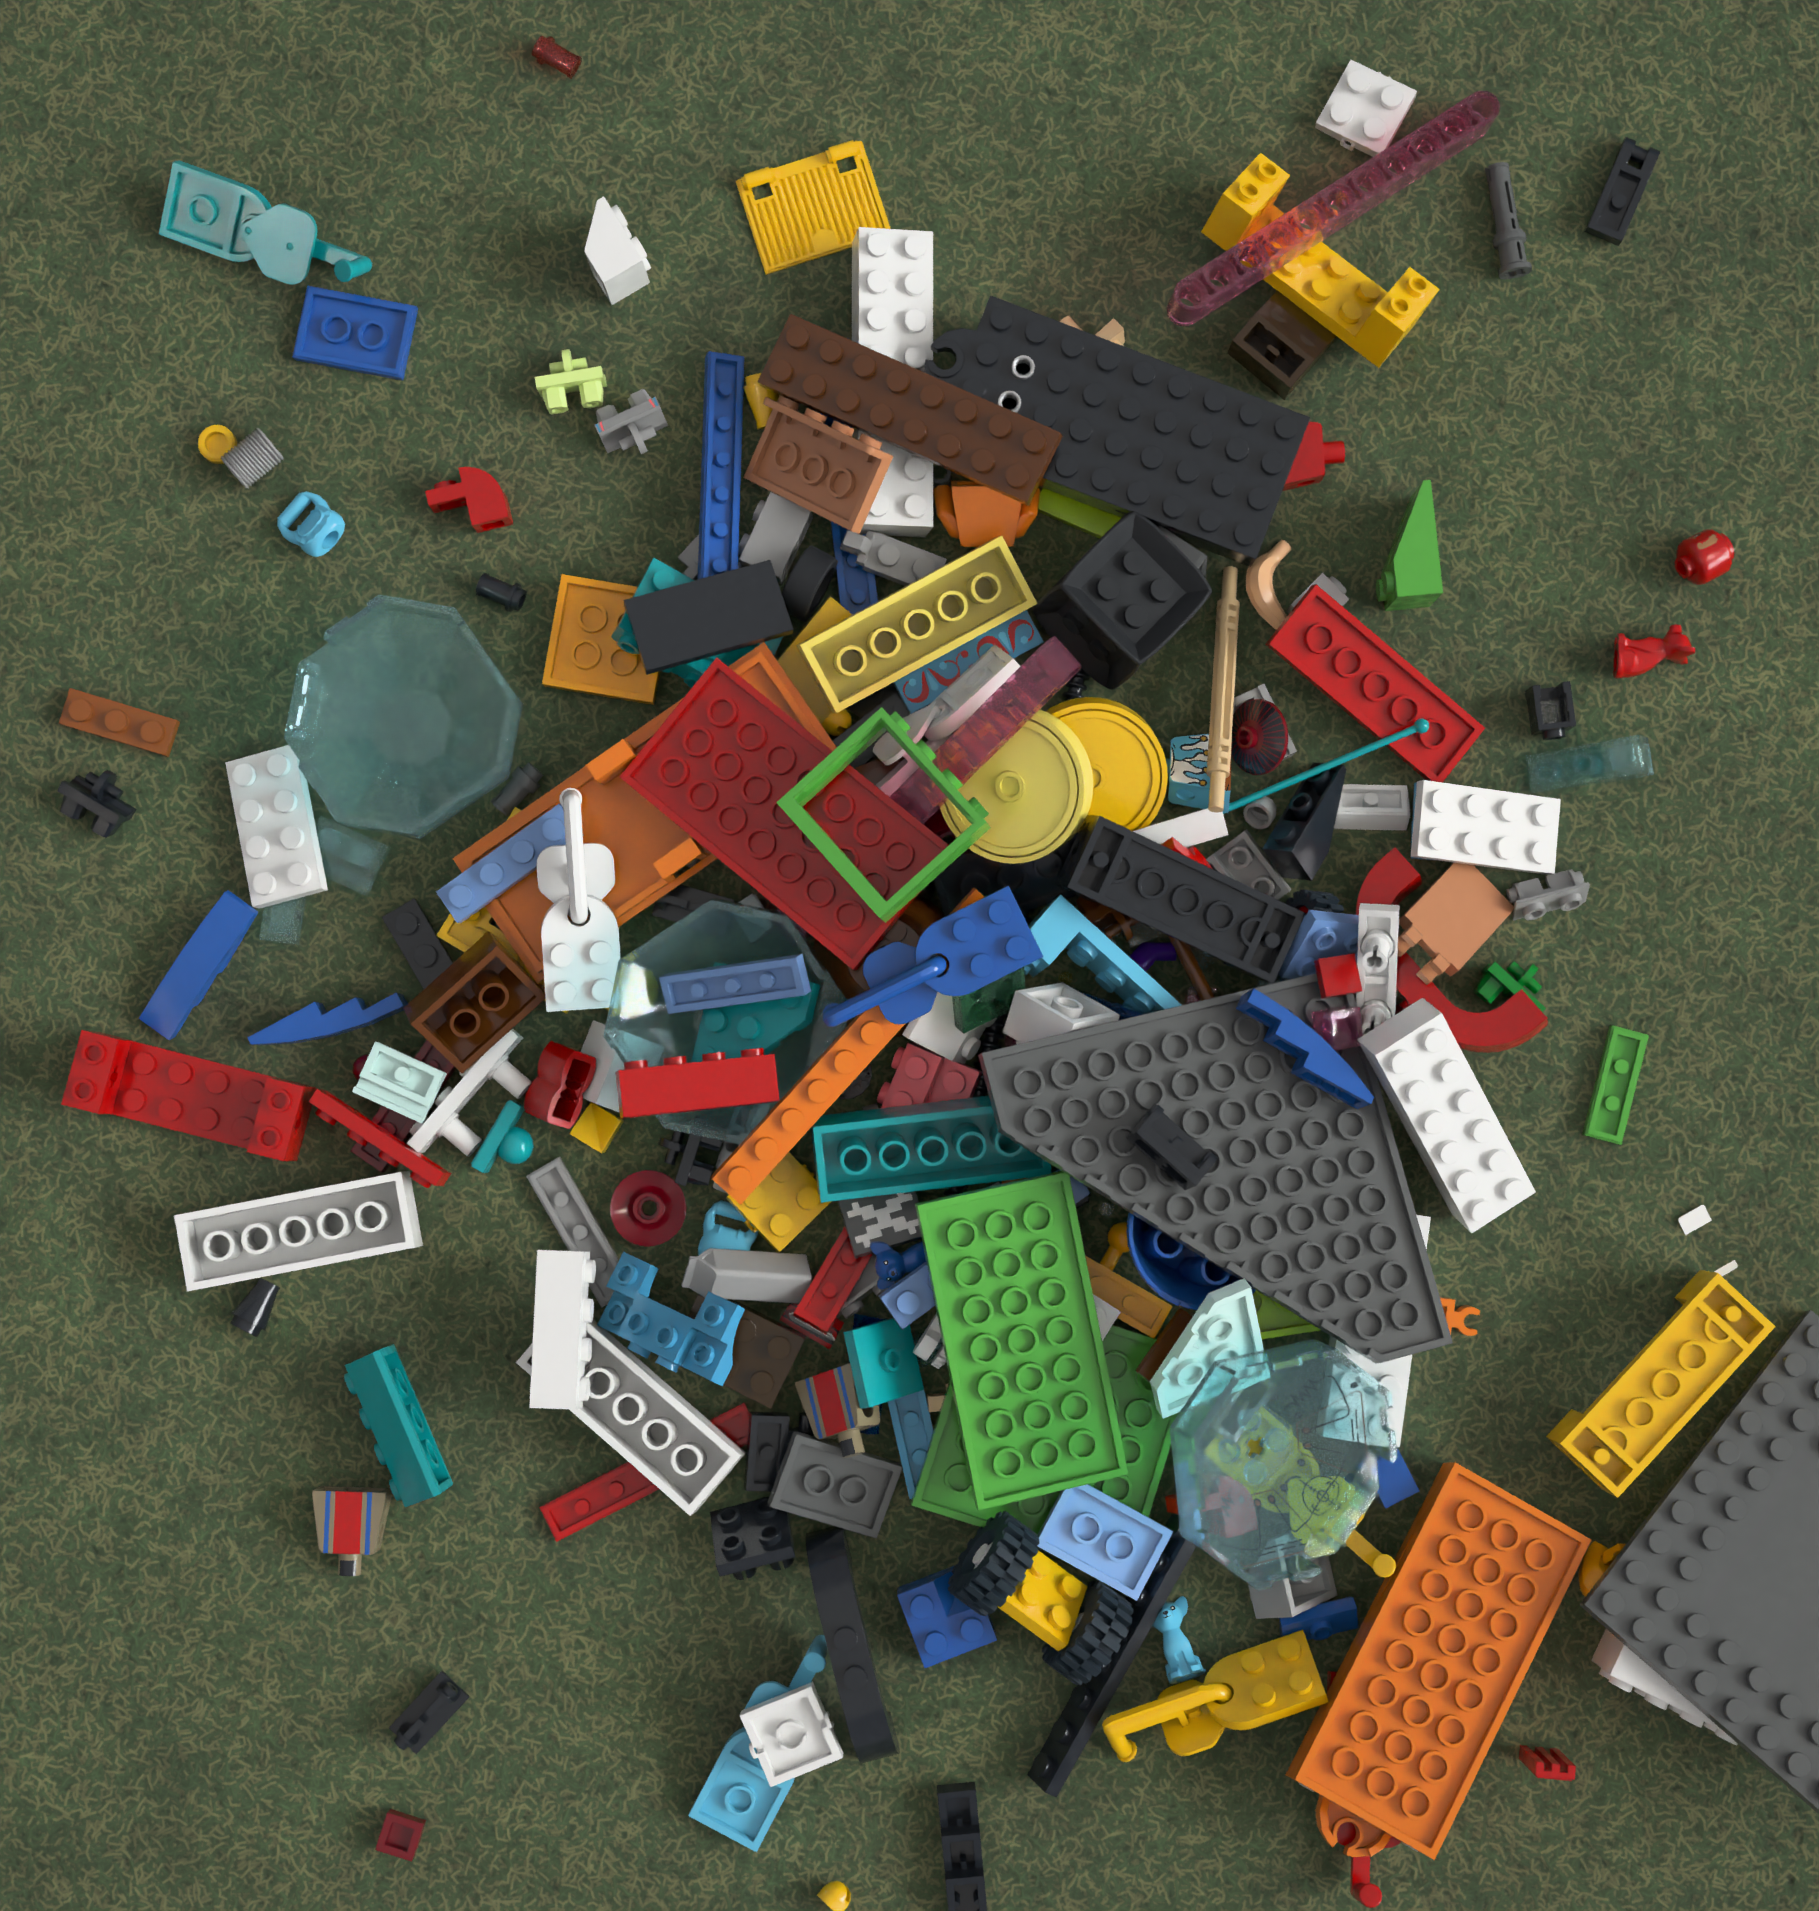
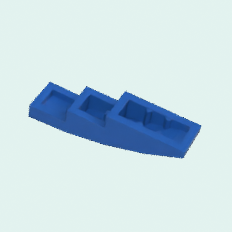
M229 890L225 891L178 955L139 1019L166 1039H173L180 1031L193 1007L199 1005L217 974L223 972L257 916L258 911Z
M1254 988L1241 996L1236 1009L1269 1027L1263 1041L1296 1059L1290 1073L1356 1109L1372 1103L1374 1096L1351 1066L1317 1032L1288 1009Z
M394 993L368 1008L364 1000L357 997L328 1012L323 1003L313 1002L249 1036L248 1040L251 1045L260 1046L302 1043L338 1036L393 1016L403 1011L408 1003L404 995L400 993Z

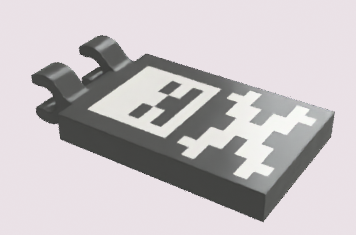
M877 1103L862 1107V1110L879 1109ZM915 1191L837 1201L855 1259L873 1254L870 1243L874 1241H882L893 1248L922 1239L915 1203H919Z

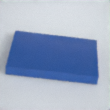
M307 286L292 358L312 364L404 380L418 308L414 305Z

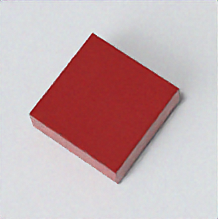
M1355 953L1320 958L1314 961L1322 999L1362 992Z

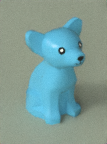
M1184 1596L1179 1597L1174 1603L1166 1601L1152 1627L1163 1633V1650L1168 1662L1165 1670L1170 1684L1184 1682L1201 1676L1206 1672L1199 1657L1193 1654L1189 1640L1180 1629L1183 1617L1187 1614L1188 1610L1187 1599Z

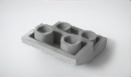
M1248 830L1243 831L1206 859L1213 870L1277 900L1292 890Z

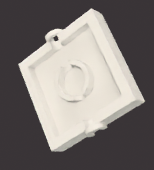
M1350 60L1320 114L1315 128L1339 140L1340 145L1350 151L1356 148L1376 159L1382 160L1416 98L1417 91L1393 80L1390 76L1387 77L1381 72H1376Z
M813 1682L744 1709L740 1713V1718L751 1741L749 1743L750 1753L753 1759H759L770 1787L843 1758L844 1752L834 1732V1723L830 1721V1714L828 1711H825Z

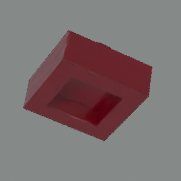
M389 1809L375 1850L412 1862L415 1858L426 1820Z

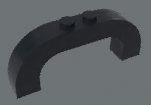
M833 1526L806 1533V1551L815 1599L844 1716L858 1760L862 1764L897 1755L900 1753V1748L891 1712H887L866 1633L852 1571L853 1561L845 1529Z

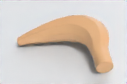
M1280 540L1269 552L1256 558L1252 566L1248 567L1246 574V592L1251 604L1258 614L1276 630L1287 617L1275 595L1272 584L1275 568L1292 550L1285 540Z

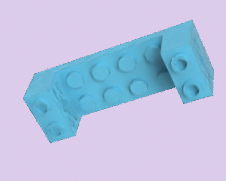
M1061 894L1044 907L1028 925L1044 957L1018 969L1022 974L1027 975L1029 973L1034 977L1047 968L1066 947L1069 958L1080 967L1087 966L1096 975V982L1107 992L1112 993L1114 991L1124 1000L1123 1006L1133 1016L1182 1005Z

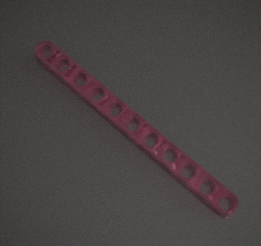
M1488 91L1474 92L1179 281L1166 307L1169 319L1179 326H1189L1196 323L1481 139L1488 132L1499 114L1500 103L1497 97ZM1388 168L1394 169L1397 173L1390 171ZM1359 186L1365 187L1369 192L1362 190ZM1329 204L1337 206L1340 210L1333 209ZM1300 223L1307 224L1311 229L1302 227ZM1270 242H1276L1282 248H1276ZM1240 261H1247L1253 267H1246ZM1210 280H1217L1221 282L1224 287H1218L1214 285ZM1180 299L1190 300L1194 306H1187Z
M1056 636L1050 638L934 752L937 757L932 763L941 772L948 768L964 785L1081 669L1082 665ZM920 767L890 796L891 799L922 824L949 800ZM779 908L771 916V919L795 946L800 945L811 936Z

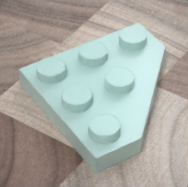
M1245 1278L1208 1293L1151 1379L1150 1383L1156 1409L1163 1419L1269 1374L1252 1289Z

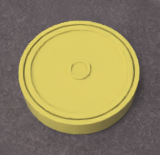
M1007 706L982 713L970 719L949 739L938 764V769L941 772L948 768L963 784L958 791L967 801L975 797L989 813L984 820L991 828L972 844L969 849L992 861L1009 864L1025 863L1040 859L1058 850L1079 831L1091 806L1093 774L1088 755L1082 743L1064 722L1048 712L1037 708ZM936 786L942 815L952 833L958 837L972 824Z

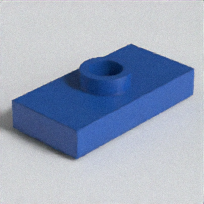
M1353 1597L1321 1603L1294 1617L1278 1618L1281 1637L1303 1630L1307 1640H1323L1332 1634L1358 1628L1357 1607Z

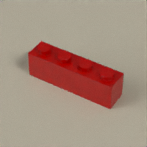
M764 1048L741 1050L740 1058L726 1059L725 1052L702 1054V1062L687 1063L686 1056L663 1058V1066L648 1067L647 1060L624 1062L625 1070L615 1072L620 1119L780 1101L775 1054L764 1055Z

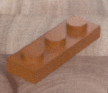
M70 688L58 724L169 757L180 721Z

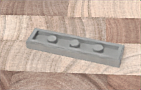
M558 1157L526 1177L569 1251L590 1252V1260H595L594 1283H589V1287L602 1308L608 1304L614 1290L606 1287L619 1258L561 1157Z

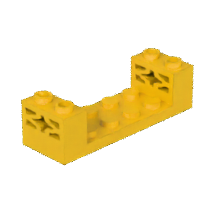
M1260 153L1222 194L1201 233L1379 368L1416 324L1440 289L1409 267L1390 291H1385L1273 205L1290 175Z
M1699 1270L1675 1296L1683 1306L1584 1413L1571 1409L1546 1436L1602 1490L1617 1498L1775 1328L1762 1313L1719 1273Z

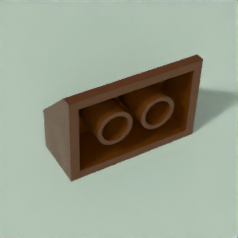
M488 931L404 1007V1011L410 1024L463 1074L546 998L544 991L514 956Z

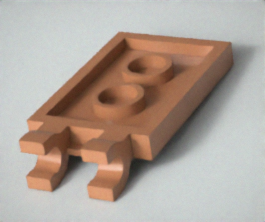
M1453 862L1399 919V925L1404 931L1398 937V956L1401 957L1410 947H1414L1418 943L1431 959L1416 975L1426 985L1444 971L1451 977L1465 965L1512 913L1514 906L1474 865Z

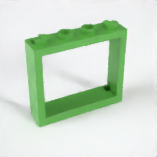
M881 707L776 803L874 913L886 923L991 827L984 820L989 813L978 800L972 797L967 801L958 791L963 784L948 768L941 772L932 763L937 756L922 739L915 744L906 734L911 729L906 721L896 711L890 716ZM886 731L972 824L888 901L803 808L807 802Z

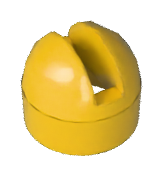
M846 709L838 713L831 712L821 725L828 734L839 736L852 726L851 715Z
M840 1881L829 1882L817 1894L833 1911H845L851 1901V1893L848 1887Z

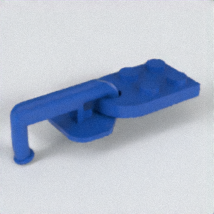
M1006 886L932 923L921 934L916 947L901 942H892L872 952L863 964V974L870 989L840 1004L830 1003L825 1006L822 1017L823 1022L828 1027H835L879 1005L881 1012L888 1021L894 1024H906L930 1012L937 992L948 996H962L972 993L1044 956L1010 887ZM936 953L944 955L948 960V969L945 974L944 971L947 967L946 960L943 957L936 955Z

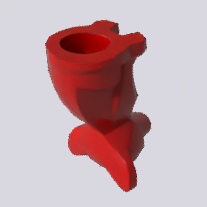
M1679 624L1671 625L1663 639L1649 636L1645 639L1630 640L1626 638L1624 633H1618L1614 641L1613 677L1619 679L1644 674L1663 659L1677 664H1688L1687 656L1694 654L1695 648L1691 647L1689 638L1682 634V628Z

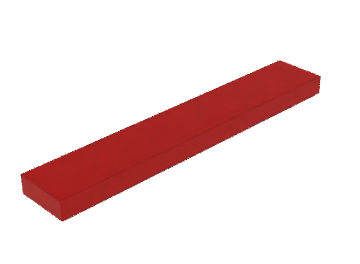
M745 1402L709 1420L740 1448L747 1445L750 1412ZM626 1462L539 1508L557 1542L659 1490V1488L631 1463Z

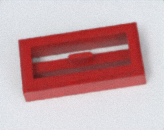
M1520 1745L1519 1759L1537 1778L1565 1781L1575 1780L1576 1766L1559 1749L1550 1748L1549 1754L1543 1747L1535 1746L1534 1753L1528 1746Z

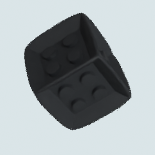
M1130 511L1107 531L1037 602L1033 608V613L1046 633L1081 669L1102 686L1113 690L1130 679L1142 663L1157 653L1195 615L1211 596L1212 589L1199 569L1156 525L1141 514Z

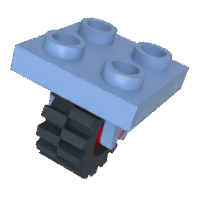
M1311 890L1294 892L1293 898L1289 897L1287 899V905L1306 914L1279 971L1280 977L1295 979L1316 974L1314 961L1320 958L1355 953L1357 962L1359 915L1342 913L1344 911L1343 906L1337 905L1340 900L1333 896L1332 893Z

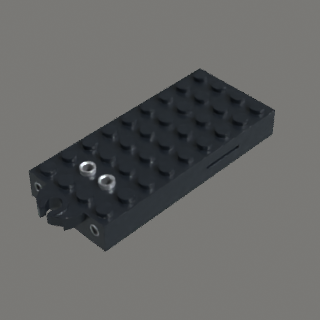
M991 295L977 330L960 328L947 331L931 344V350L935 353L950 352L953 354L956 363L950 369L943 370L937 367L933 360L925 359V373L1061 432L1063 437L1039 484L1040 487L1121 518L1128 512L1135 511L1154 525L1162 526L1191 545L1246 566H1252L1258 556L1310 417Z

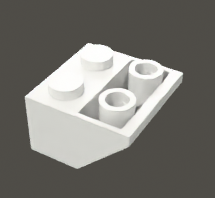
M603 196L597 200L584 252L595 279L611 305L649 284L650 281L646 271L651 269L640 241L636 236L632 238L627 228L628 223L617 205L610 207Z

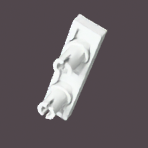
M1360 903L1357 967L1362 992L1356 994V1005L1362 1023L1359 1031L1360 1037L1393 1017L1396 1012L1400 905Z
M512 1028L463 1074L460 1072L459 1075L463 1077L454 1089L448 1086L437 1097L434 1103L438 1107L430 1117L426 1116L424 1123L416 1122L409 1132L413 1136L407 1144L416 1152L425 1153L438 1137L444 1136L469 1157L483 1140L458 1119L460 1116L458 1113L488 1079L491 1080L493 1078L517 1099L524 1095L532 1082L508 1061V1055L521 1042L523 1037Z

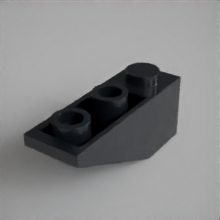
M1313 762V764L1311 765L1310 769H1312V768H1314V767H1316V766H1319V765H1321V764H1323V763H1314V762ZM1340 764L1303 780L1264 844L1263 851L1282 878L1312 881L1327 856L1347 770L1344 765Z

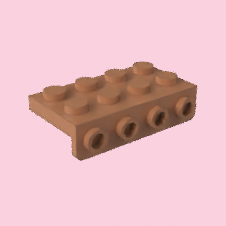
M779 395L777 401L765 397L763 404L773 410L743 478L852 532L860 534L893 456L880 450L882 442L862 433L859 440L852 437L855 431L853 428L835 420L832 426L826 425L827 416L809 408H806L804 414L799 412L800 404L782 395Z

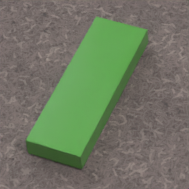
M1613 1025L1609 1026L1582 1135L1622 1145L1649 1035Z

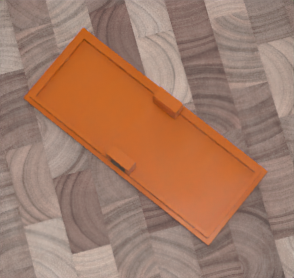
M765 642L728 666L832 751L837 748ZM681 700L625 739L610 747L582 769L452 858L460 871L463 873L560 803V794L567 788H575L582 795L583 843H600L606 846L613 855L615 885L602 901L613 911L618 928L717 860L716 856L620 778V775ZM695 858L701 860L680 876L676 877L674 874ZM537 869L485 907L536 983L544 980L541 927L546 912L554 903L540 892Z

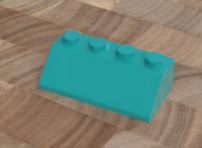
M392 1344L346 1364L345 1367L348 1372L344 1374L346 1385L352 1395L357 1394L362 1405V1408L359 1409L360 1418L367 1430L372 1429L377 1441L374 1444V1450L381 1465L387 1464L392 1479L389 1480V1485L397 1501L402 1500L404 1507H408L435 1497L452 1486V1479L395 1345Z

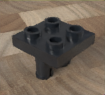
M769 1497L710 1512L715 1563L719 1576L733 1574L735 1579L744 1580L742 1571L745 1570L747 1578L755 1575L757 1567L770 1564L773 1570L778 1571L781 1570L779 1561L783 1562L785 1569L789 1568L793 1564L795 1557L789 1512L770 1507L768 1504Z

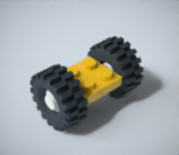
M1006 1511L996 1513L994 1518L991 1517L987 1520L984 1528L980 1527L977 1530V1535L974 1539L971 1538L966 1544L968 1547L959 1555V1562L954 1565L951 1571L953 1575L948 1581L950 1585L948 1591L982 1616L994 1613L998 1607L1046 1642L1042 1647V1653H1044L1042 1659L1046 1664L1076 1685L1090 1682L1092 1675L1096 1677L1101 1673V1667L1103 1665L1107 1666L1110 1663L1111 1655L1114 1651L1117 1653L1121 1647L1119 1644L1121 1639L1126 1638L1129 1632L1126 1628L1131 1625L1133 1619L1131 1617L1134 1613L1131 1607L1132 1604L1099 1580L1096 1582L1093 1580L1086 1586L1038 1550L1036 1546L1039 1544V1538L1035 1532Z

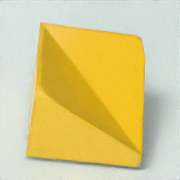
M590 1102L569 1134L598 1152L605 1153L624 1120L599 1105Z

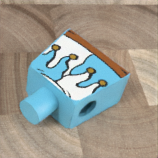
M1209 734L1180 736L1171 739L1170 759L1166 758L1169 802L1200 809L1208 808L1210 777L1207 776ZM1231 760L1230 775L1225 779L1223 813L1229 812Z

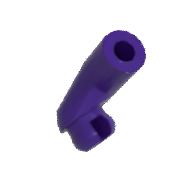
M1145 942L1140 944L1129 957L1146 972L1155 961H1176V951L1171 942Z

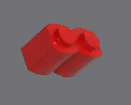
M550 1041L539 1058L538 1076L531 1083L526 1093L524 1112L547 1123L570 1129L581 1112L583 1104L582 1093L589 1087L594 1077L596 1058L572 1047Z

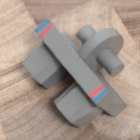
M644 389L632 393L628 398L631 406L630 409L618 414L614 405H606L596 410L598 423L595 424V427L607 453L619 448L626 450L634 445H637L641 454L648 451L644 441L656 436V431L668 426L656 397L651 398Z

